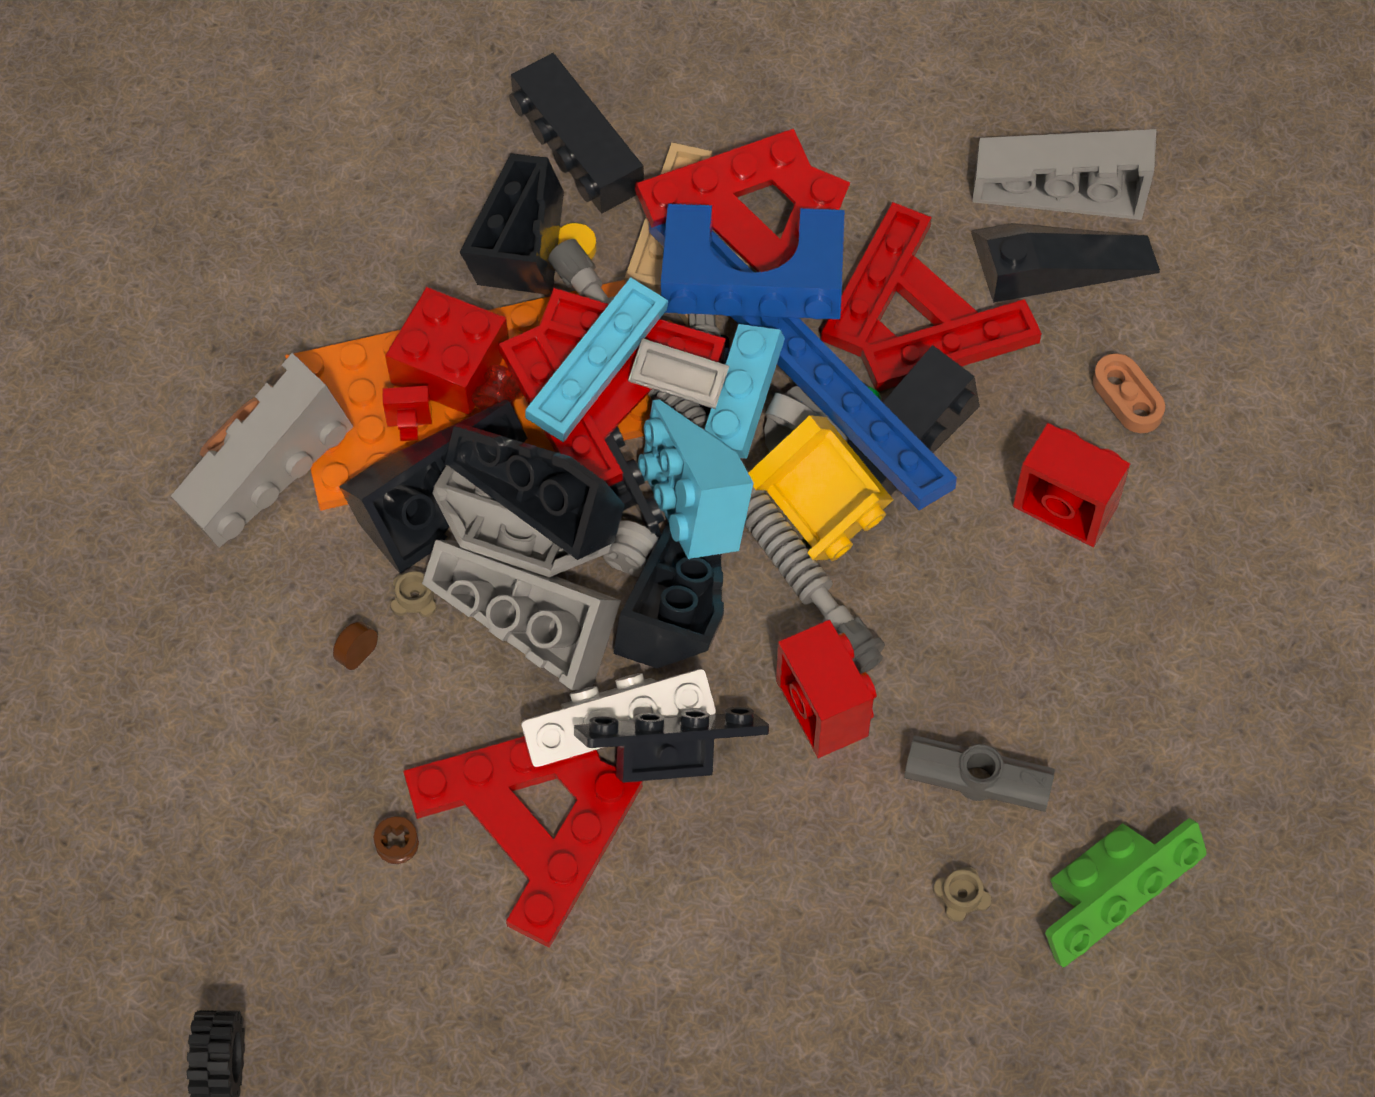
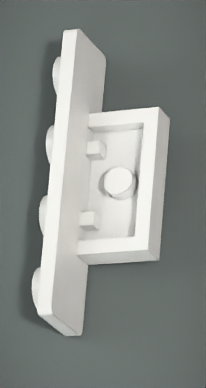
M697 669L659 681L652 678L644 680L643 673H637L615 680L617 688L599 693L598 687L593 686L570 693L572 701L561 704L562 709L522 721L521 727L532 764L535 767H539L600 749L587 748L574 736V725L589 724V720L593 717L603 716L612 717L618 721L635 720L636 715L643 713L659 714L664 716V718L681 717V712L686 710H700L710 715L715 714L716 709L705 671Z

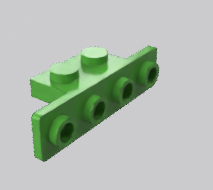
M1188 818L1159 842L1153 844L1122 823L1051 878L1053 889L1057 894L1074 906L1071 911L1046 930L1045 934L1055 961L1062 967L1069 965L1203 859L1207 851L1199 824L1193 819Z

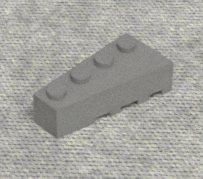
M1157 129L980 138L972 202L1142 220L1154 174Z

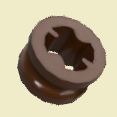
M394 816L386 818L379 823L373 836L378 855L382 860L390 864L406 863L413 858L418 850L419 841L416 828L411 821L404 817ZM391 832L396 836L405 832L407 833V835H404L406 846L400 848L397 845H393L388 849L385 847L389 845L386 836Z

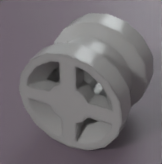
M621 521L615 542L612 544L609 553L603 555V558L612 568L639 577L647 563L646 558L652 553L658 538L655 534H651L650 530L643 525L632 521Z

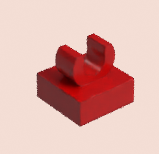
M428 386L382 388L383 408L387 427L398 426L400 441L419 440L418 425L432 424V407Z

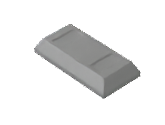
M642 338L628 382L716 409L729 366Z

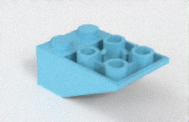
M653 400L650 419L646 420L644 424L646 442L644 453L640 454L638 458V467L644 480L648 481L660 510L664 512L669 522L672 538L676 542L679 541L688 559L739 551L754 484L737 452L661 400Z

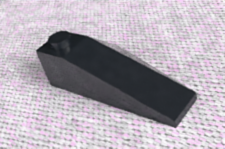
M1018 223L971 231L993 303L1160 273V268L1148 235Z
M506 399L454 424L461 423L524 443L528 439L510 401ZM454 425L374 463L339 486L360 526L399 573L404 572L432 553L436 540H445L447 538L444 533L449 528V525L433 495V490L446 467L445 460Z
M461 423L454 425L445 464L576 560L615 542L625 505L610 486L599 476L570 456Z
M667 522L620 613L613 654L658 669L708 651L724 616V602H722V554L688 559L679 541L676 542L672 538L669 522Z

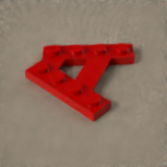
M793 128L636 183L635 192L651 228L666 223L668 204L712 205V229L754 270L765 272L782 266L795 254L799 243L800 208L839 210L850 182L811 166ZM775 185L794 204L781 238L769 229L737 197Z
M894 202L889 207L841 296L840 319H828L823 328L822 342L860 356L877 392L896 387L932 345L960 366H966L1040 343L1042 333L1025 299L978 313L915 257L931 227L932 217ZM897 291L934 326L897 337L880 320Z
M553 288L540 326L499 343V352L529 405L609 304ZM661 319L658 320L644 338L715 362H720L726 338ZM639 346L564 442L543 430L555 452L572 457L603 479L609 486L623 480V471L605 439L652 390L628 382Z
M524 736L403 771L416 819L465 805L529 880L507 918L506 924L507 927L548 948L554 942L643 787L642 781L625 783L620 781L616 777L617 768L601 761L597 750L535 767L531 762ZM558 779L576 802L553 839L512 791Z

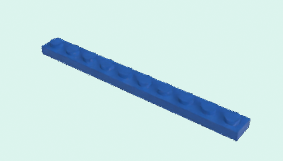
M649 223V233L664 247L666 223L652 228ZM712 230L711 249L714 255L722 263L733 269L753 272ZM731 316L738 324L781 330L785 340L777 365L918 510L923 509L956 489L957 477L800 318Z

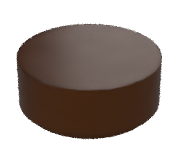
M363 622L350 624L340 633L334 644V659L349 670L357 669L375 650L378 641L377 632Z

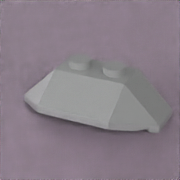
M446 465L434 486L433 495L460 548L546 577H551L605 555L611 549L612 544L576 560L448 465Z

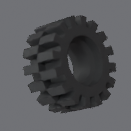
M197 1010L195 1012L194 1020H192L190 1026L192 1034L188 1038L190 1048L189 1052H187V1062H189L187 1079H189L188 1093L191 1094L190 1097H240V1086H242L243 1078L242 1069L244 1067L243 1053H245V1044H243L245 1031L242 1028L243 1017L240 1011Z

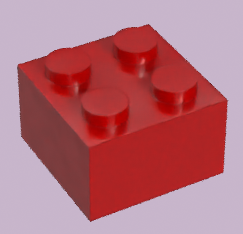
M426 287L385 355L390 383L397 387L428 386L430 400L471 415L503 359L499 352V343L509 339L506 317Z
M1047 423L1022 464L1013 507L1094 548L1118 508L1131 463L1123 460L1112 450L1101 449L1082 440L1075 432L1069 429H1060Z
M831 620L778 641L776 682L817 758H821L869 736L870 722L874 717L873 701L877 697L874 684L866 672L859 673L852 660L855 658V654L848 637L843 632L838 634Z

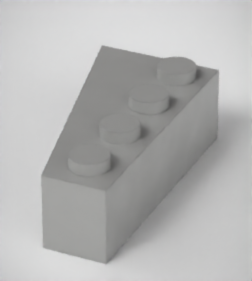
M293 353L282 364L287 371L274 386L266 383L256 394L255 398L260 403L243 421L236 418L225 431L227 434L222 448L218 452L208 451L171 495L181 509L218 548L228 540L238 536L244 526L262 509L271 506L286 487L296 478L304 476L317 459L330 448L337 446L344 439L346 433L353 428V425L328 387Z
M450 540L435 541L422 582L424 586L462 613L482 623L494 636L502 641H507L520 650L535 665L545 668L558 677V681L569 689L582 690L593 686L621 600L556 576L546 577L460 548L457 541Z

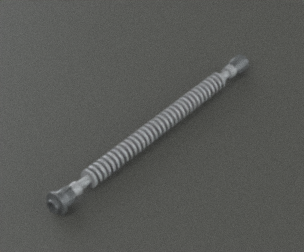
M566 240L551 251L548 261L568 288L574 287L580 296L610 304L614 297L608 298L602 290V281L594 272L596 266L577 240ZM653 389L648 393L651 400H661L703 430L705 429L709 416H706V412L699 404ZM752 488L745 521L746 528L749 532H752V536L758 541L760 547L765 550L769 559H772L774 566L779 568L780 574L786 577V582L789 586H792L795 594L799 595L800 601L805 605L813 602L824 616L822 622L831 620L838 634L842 632L846 634L854 650L855 658L852 660L860 673L870 671L883 659L881 651L884 649L885 643L879 637L874 638L859 617L854 619L844 605L839 606L828 592L833 585L832 580L829 576H826L823 568L819 567L817 560H812L808 555L809 550L806 549L805 544L802 540H799L796 532L785 521L784 516L779 513L775 504H772L769 496L765 495V491Z

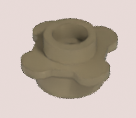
M412 571L400 574L394 579L393 585L396 597L391 602V609L394 614L404 616L407 613H419L423 617H429L435 613L437 606L433 601L434 592L422 584L425 574ZM413 592L419 593V596L417 598H412L411 594Z
M963 867L960 870L954 871L947 878L941 877L937 879L934 884L935 895L942 898L947 907L946 916L954 922L963 921L966 914L975 910L985 911L991 904L990 894L984 891L979 874L972 867ZM961 890L965 891L967 896L961 898L958 896V892Z

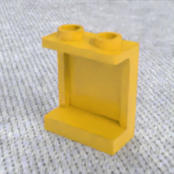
M809 415L748 472L754 483L753 488L755 490H766L812 547L808 551V555L812 560L830 559L835 561L843 556L853 546L850 539L861 529L868 531L881 522L886 516L883 509L894 500L833 424L824 416Z

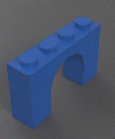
M668 204L661 273V296L668 300V307L665 313L840 319L845 210L800 208L799 243L792 258L773 270L744 272L725 265L712 252V205Z

